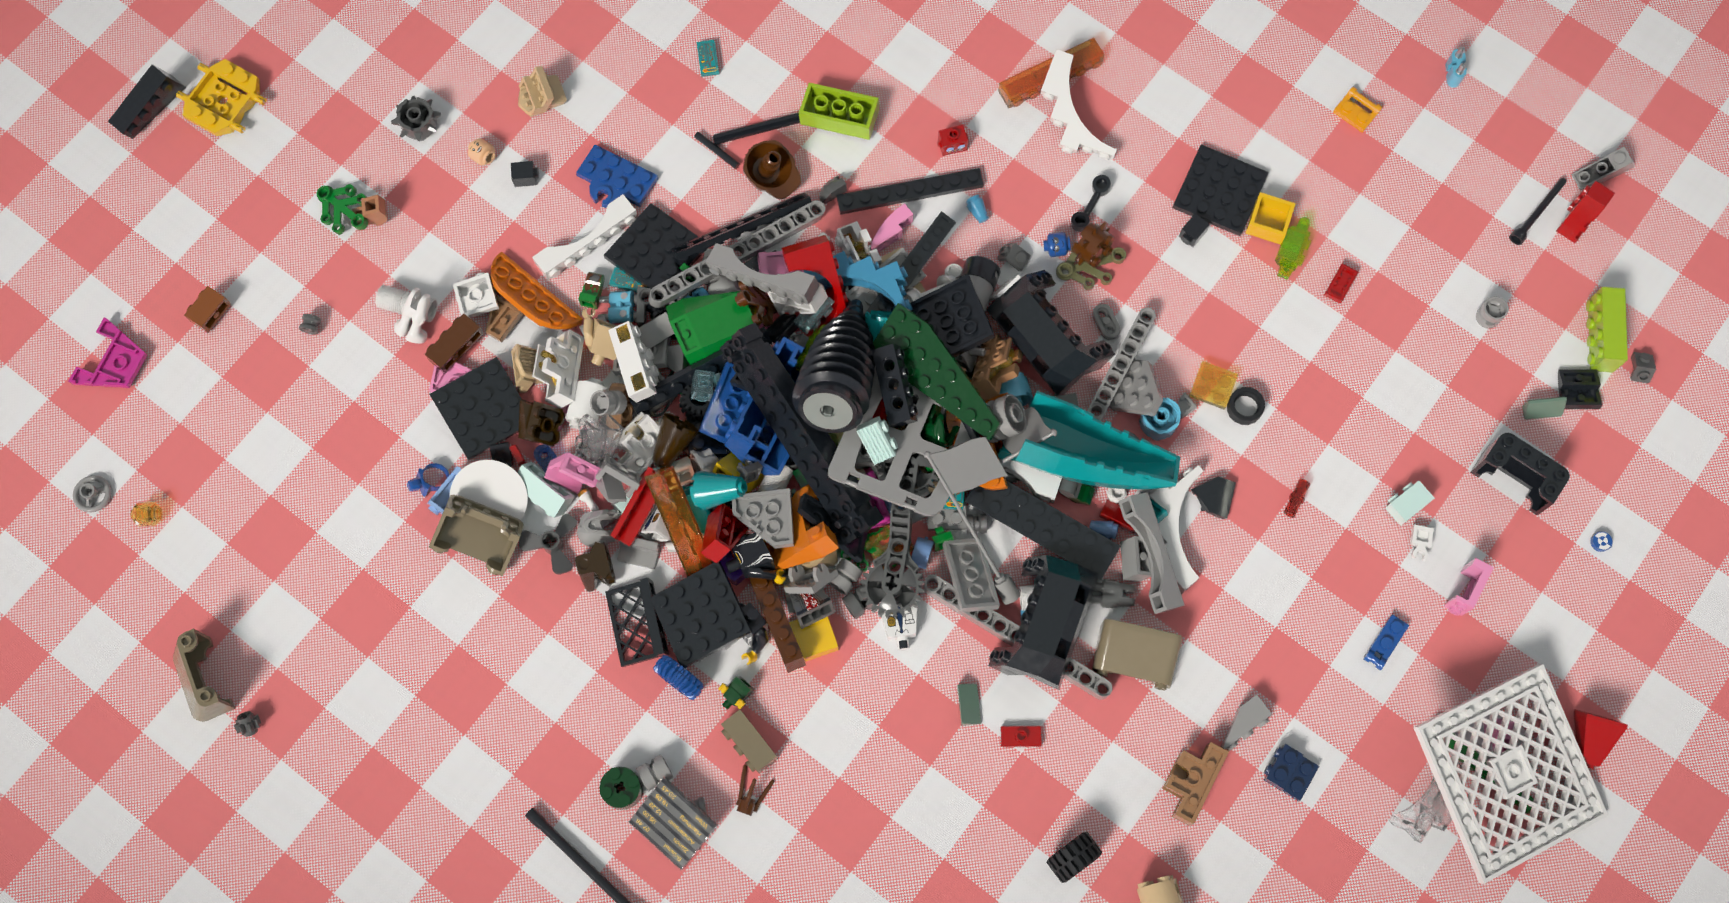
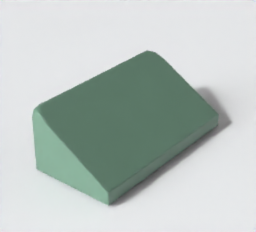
M1566 397L1528 400L1522 406L1524 419L1562 416L1567 399Z
M958 684L961 726L981 724L977 684Z

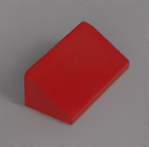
M1107 500L1099 517L1107 521H1114L1119 524V527L1135 533V530L1124 520L1120 505Z

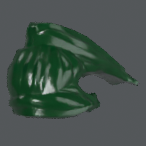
M933 404L920 436L928 442L946 448L953 444L960 427L958 425L953 426L950 434L946 433L944 430V416L941 413L942 407Z

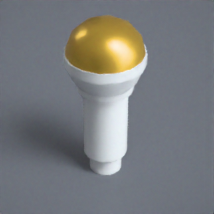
M582 489L578 493L579 499L586 503L592 512L598 511L599 507L593 501L590 490Z

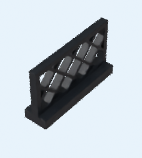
M649 578L640 579V582L605 591L621 667L662 657L663 655L669 656L664 629L650 597L656 595L653 581ZM639 587L641 594L636 601L629 597L634 588ZM620 593L624 597L617 606L613 603L611 595ZM627 598L635 602L630 612L622 609ZM638 605L644 607L645 611L641 619L633 615ZM620 610L628 614L623 624L617 622L616 619ZM631 617L639 621L634 631L626 627ZM642 624L648 626L649 629L645 638L637 634ZM624 629L632 633L627 643L621 641L620 638ZM635 635L643 640L638 650L630 646ZM646 643L652 645L653 654L644 655L641 653ZM628 648L636 652L632 660L625 661L624 654Z

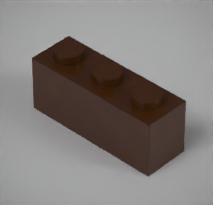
M463 313L453 321L452 326L448 330L441 333L439 339L427 348L425 356L433 365L446 374L484 332L478 324Z

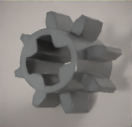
M247 711L237 716L234 727L237 733L241 732L242 735L248 737L258 732L261 721L258 714L254 715L252 712Z

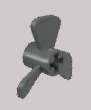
M565 514L561 517L555 532L546 531L542 536L523 530L519 539V547L524 552L544 548L551 555L552 570L555 574L560 575L570 572L573 569V565L562 552L564 547L562 538L571 532L578 522L574 517ZM549 540H551L552 542L558 540V542H556L553 545L554 547L550 548V545L548 544Z

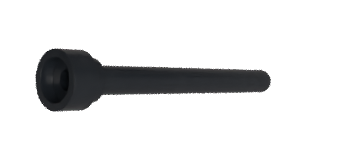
M1565 178L1559 179L1523 226L1515 229L1510 234L1509 239L1516 245L1523 244L1527 239V231L1566 184Z

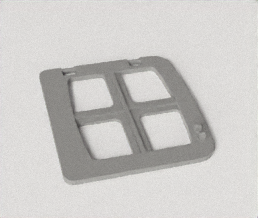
M875 366L869 409L863 415L860 424L873 419L883 398ZM899 381L895 382V389L899 387ZM909 383L913 389L914 396L918 397L916 404L918 421L908 424L905 430H898L888 426V433L891 438H895L898 448L885 480L880 481L856 471L855 463L862 444L856 431L857 427L843 433L828 468V476L832 480L850 485L885 501L913 510L918 514L935 516L942 511L949 498L940 479L928 498H923L899 487L912 454L919 453L924 455L927 451L932 454L948 450L921 438L920 433L931 406L939 404ZM962 421L954 446L970 440ZM849 474L860 478L859 482L856 483L848 480ZM906 497L918 501L916 506L906 503Z

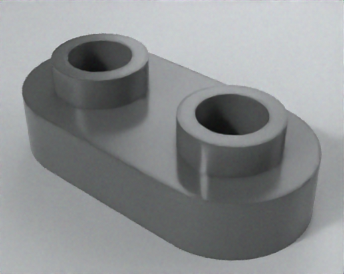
M1098 304L1093 310V319L1102 337L1107 340H1113L1118 337L1120 326L1112 309L1107 304ZM1099 313H1103L1105 317H1100ZM1107 329H1111L1113 333H1108Z

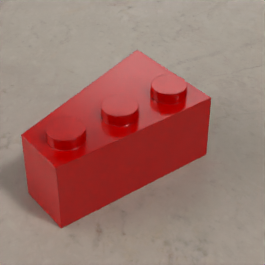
M1597 181L1591 186L1587 185L1567 208L1570 212L1556 232L1576 243L1582 233L1588 229L1587 226L1592 221L1594 222L1604 210L1615 192Z
M726 504L719 505L708 516L701 553L715 563L719 562L736 545L748 529L746 525L734 517L732 508Z

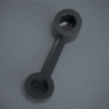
M1098 175L1094 178L1092 182L1094 194L1084 212H1077L1072 215L1071 226L1075 231L1082 232L1090 224L1089 216L1100 196H1105L1110 191L1111 182L1106 175Z

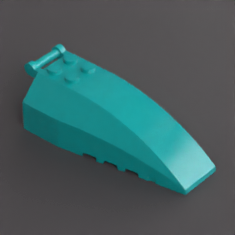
M1036 391L1029 407H1033L1040 414L1044 424L1049 429H1055L1057 435H1053L1039 444L1025 439L1018 455L1012 458V461L1066 480L1098 487L1158 489L1176 486L1180 456L1157 445H1153L1143 438L1138 440L1130 436L1129 431L1124 429L1122 432L1112 427L1111 422L1106 420L1104 423L1094 418V414L1072 403ZM1002 445L998 453V457L1001 460L1011 455L1004 445Z

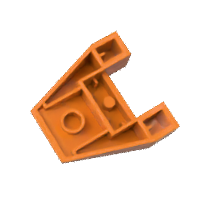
M809 484L796 491L792 497L795 546L775 549L769 543H765L773 558L775 571L823 558L839 549L836 535L824 522L811 528L810 522L797 512L800 498L803 494L806 493L819 501Z

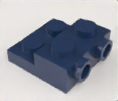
M1284 744L1282 747L1278 746L1273 754L1275 760L1265 768L1263 773L1266 776L1263 780L1299 802L1319 766L1305 758L1304 754Z

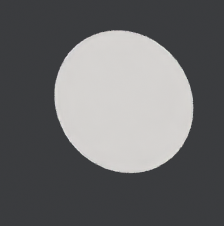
M480 460L465 466L456 475L450 488V496H462L519 520L522 519L527 508L528 495L522 478L513 468L499 461Z

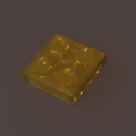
M1202 361L1189 397L1225 410L1238 374Z

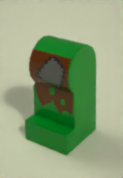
M588 272L583 290L578 298L581 306L592 309L598 308L599 297H601L605 280L603 274Z

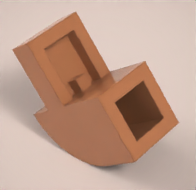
M378 194L362 198V206L352 209L355 214H362L368 219V225L375 224L380 226L387 221L386 201Z

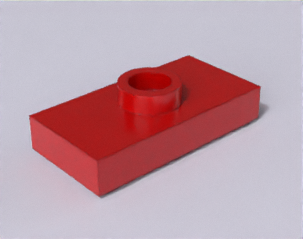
M1342 263L1324 296L1341 304L1359 272Z
M1041 726L1000 727L1001 747L1042 746Z

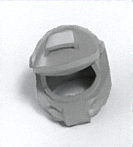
M604 509L584 513L577 528V536L580 542L588 547H593L595 541L598 543L605 542L606 546L608 543L614 542L615 538L610 536L612 532L604 530V528L620 517L618 509Z

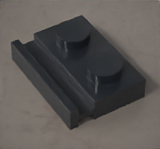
M783 314L766 330L771 341L776 343V341H781L783 337L788 339L805 320L803 315L797 317L796 314Z

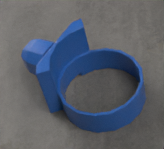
M437 463L429 464L424 469L419 468L416 478L409 480L407 487L409 491H418L420 489L422 496L426 497L428 490L437 491L440 486L435 487L426 483L423 479L424 471L429 468H437L443 471L446 478H448V470L443 465Z

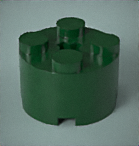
M626 767L611 768L604 774L600 782L599 789L602 799L609 806L617 810H626L635 806L643 794V785L639 776ZM623 785L626 789L619 793L617 788Z

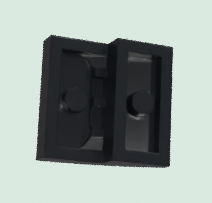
M1597 369L1558 370L1559 397H1566L1567 399L1564 409H1601L1603 405L1599 393L1601 383Z

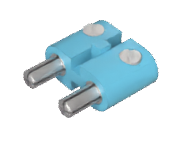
M1463 46L1455 49L1445 64L1446 71H1448L1446 82L1452 88L1459 86L1467 72L1465 47Z
M633 291L610 292L609 296L599 297V302L609 303L610 308H608V314H599L598 317L603 315L605 320H609L611 324L634 321L633 307L635 305Z

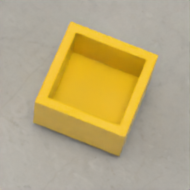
M1260 192L1245 233L1281 245L1286 236L1296 203Z

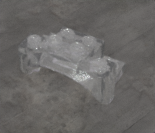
M1458 762L1456 767L1462 769V765ZM1433 777L1431 784L1420 799L1409 808L1393 813L1389 821L1393 826L1405 830L1415 841L1422 843L1431 827L1445 831L1452 818L1437 782Z

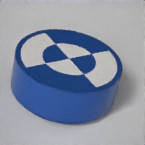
M1597 532L1591 537L1590 543L1594 550L1604 552L1611 548L1613 540L1608 533Z

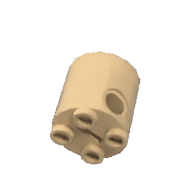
M1173 875L1157 878L1158 883L1147 881L1137 884V892L1141 903H1183L1177 880L1173 878Z

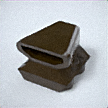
M521 399L519 405L518 438L554 447L560 439L559 426L565 420L563 409Z
M595 541L590 553L581 554L575 558L578 574L587 592L594 591L599 580L609 587L616 583L611 556L605 542L598 543Z

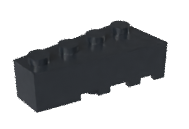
M152 64L108 122L122 134L133 139L176 98L178 91H183L186 86L171 74Z

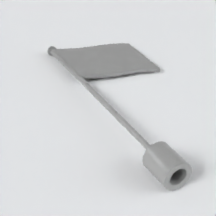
M1033 407L1024 410L1027 419L1025 431L1001 440L1004 447L1011 453L1010 456L1000 461L1001 465L1018 455L1025 439L1039 444L1049 437L1057 435L1055 429H1049L1044 424L1040 414ZM913 512L912 524L926 516Z
M978 437L948 450L932 454L929 451L925 452L924 458L927 457L996 574L993 582L1004 604L1015 602L1021 596V593L1009 574L998 572L953 495L976 488L990 480L1008 476L986 437Z

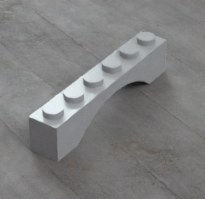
M718 243L714 245L705 261L709 271L714 275H723L729 280L741 281L746 286H755L764 292H773L781 298H790L798 304L805 303L809 305L819 287L815 276L801 271L772 275L752 270L737 258L732 248Z
M1148 492L1131 495L1118 501L1124 520L1139 535L1149 557L1151 587L1148 596L1154 614L1184 606Z

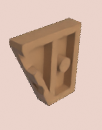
M496 295L499 309L489 312V321L485 332L502 343L523 316V313Z

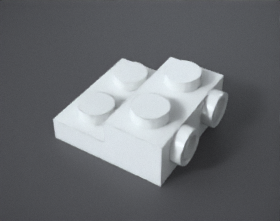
M478 273L475 277L463 278L458 280L457 283L452 284L461 315L464 313L469 318L499 309L495 295L496 290L491 282L489 273Z

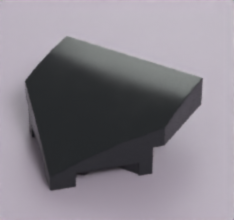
M1218 476L1191 489L1193 495L1196 494L1201 504V511H1206L1208 514L1221 519L1228 518L1236 482Z

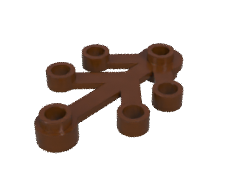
M739 281L738 285L742 291L738 292L737 296H735L736 303L740 307H745L749 304L757 306L756 313L751 316L753 323L755 322L756 325L763 323L765 327L772 325L773 314L777 313V310L770 297L758 287H749ZM766 308V310H767L766 315L763 316V314H764V309Z

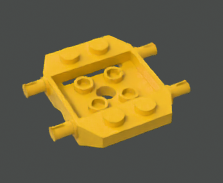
M226 59L211 67L199 63L198 70L206 74L190 95L182 91H178L176 94L177 98L184 101L183 117L215 136L233 133L235 130L241 134L244 133L243 131L246 130V127L240 125L244 113L251 109L256 102L261 105H265L267 102L266 98L260 96V80L257 76ZM221 78L226 82L234 85L235 87L243 90L247 93V95H244L243 93L226 85L225 83L219 81V79ZM228 98L226 103L220 104L221 99Z

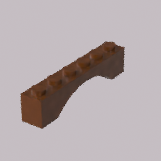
M749 577L787 672L789 673L806 666L772 581Z

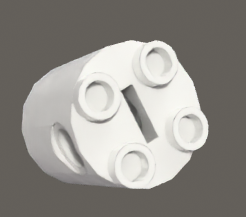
M595 378L577 381L575 399L570 403L565 417L570 422V427L574 429L582 427L593 434H598L599 430L602 429L606 416H599L593 413L590 407V399L592 394L598 390L609 391L608 386L603 381Z

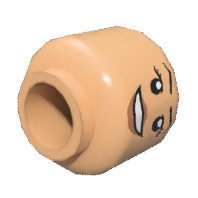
M478 138L470 142L468 156L479 165H487L495 159V148L486 140Z

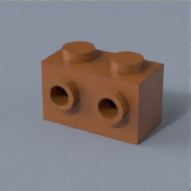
M207 286L199 293L193 305L187 308L184 316L190 322L209 333L231 303L223 295Z

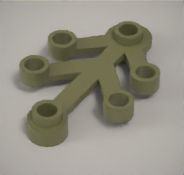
M1120 247L1114 248L1111 255L1108 257L1104 256L1098 266L1112 262L1116 264L1123 263L1126 258V251ZM1072 249L1067 261L1059 264L1056 268V275L1059 279L1063 281L1073 279L1083 284V288L1086 290L1093 289L1094 280L1090 277L1085 278L1076 272L1084 271L1100 279L1103 285H1109L1112 281L1110 273H1104L1093 268L1086 262L1081 266L1078 264L1073 265L1077 255L1072 252ZM1119 255L1121 259H1116L1115 256ZM1067 270L1068 274H1063L1062 271ZM1103 277H1108L1110 280L1105 281ZM1086 282H1091L1092 285H1091V286H1087L1085 283H1086Z

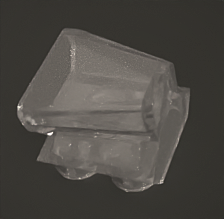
M588 414L583 415L578 423L579 436L575 440L576 452L585 461L594 465H598L606 456L613 458L624 428L611 415L599 416L598 421Z

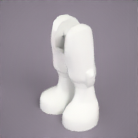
M414 288L402 308L401 319L397 320L394 325V331L399 336H406V340L409 342L422 344L426 342L428 336L427 332L421 329L426 321L431 296L424 294L420 298L421 290Z

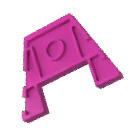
M104 317L96 333L112 340L94 373L76 366L68 382L73 385L130 388L147 354Z

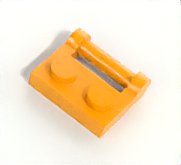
M1352 87L1334 109L1333 113L1363 133L1383 107L1379 104L1376 105L1357 92L1358 89ZM1353 97L1361 104L1372 110V113H1368L1363 108L1352 102L1350 99Z

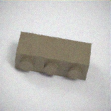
M740 709L721 724L724 728L721 732L727 740L732 739L736 745L733 748L740 756L745 755L748 759L745 763L752 772L756 770L760 774L778 759Z

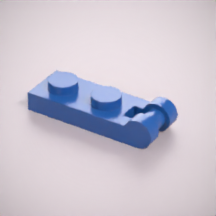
M1392 614L1365 654L1363 660L1372 662L1376 665L1375 668L1382 670L1409 625ZM1375 652H1378L1379 654H1381V655H1382L1381 658H1378L1377 656H1375V655H1374Z

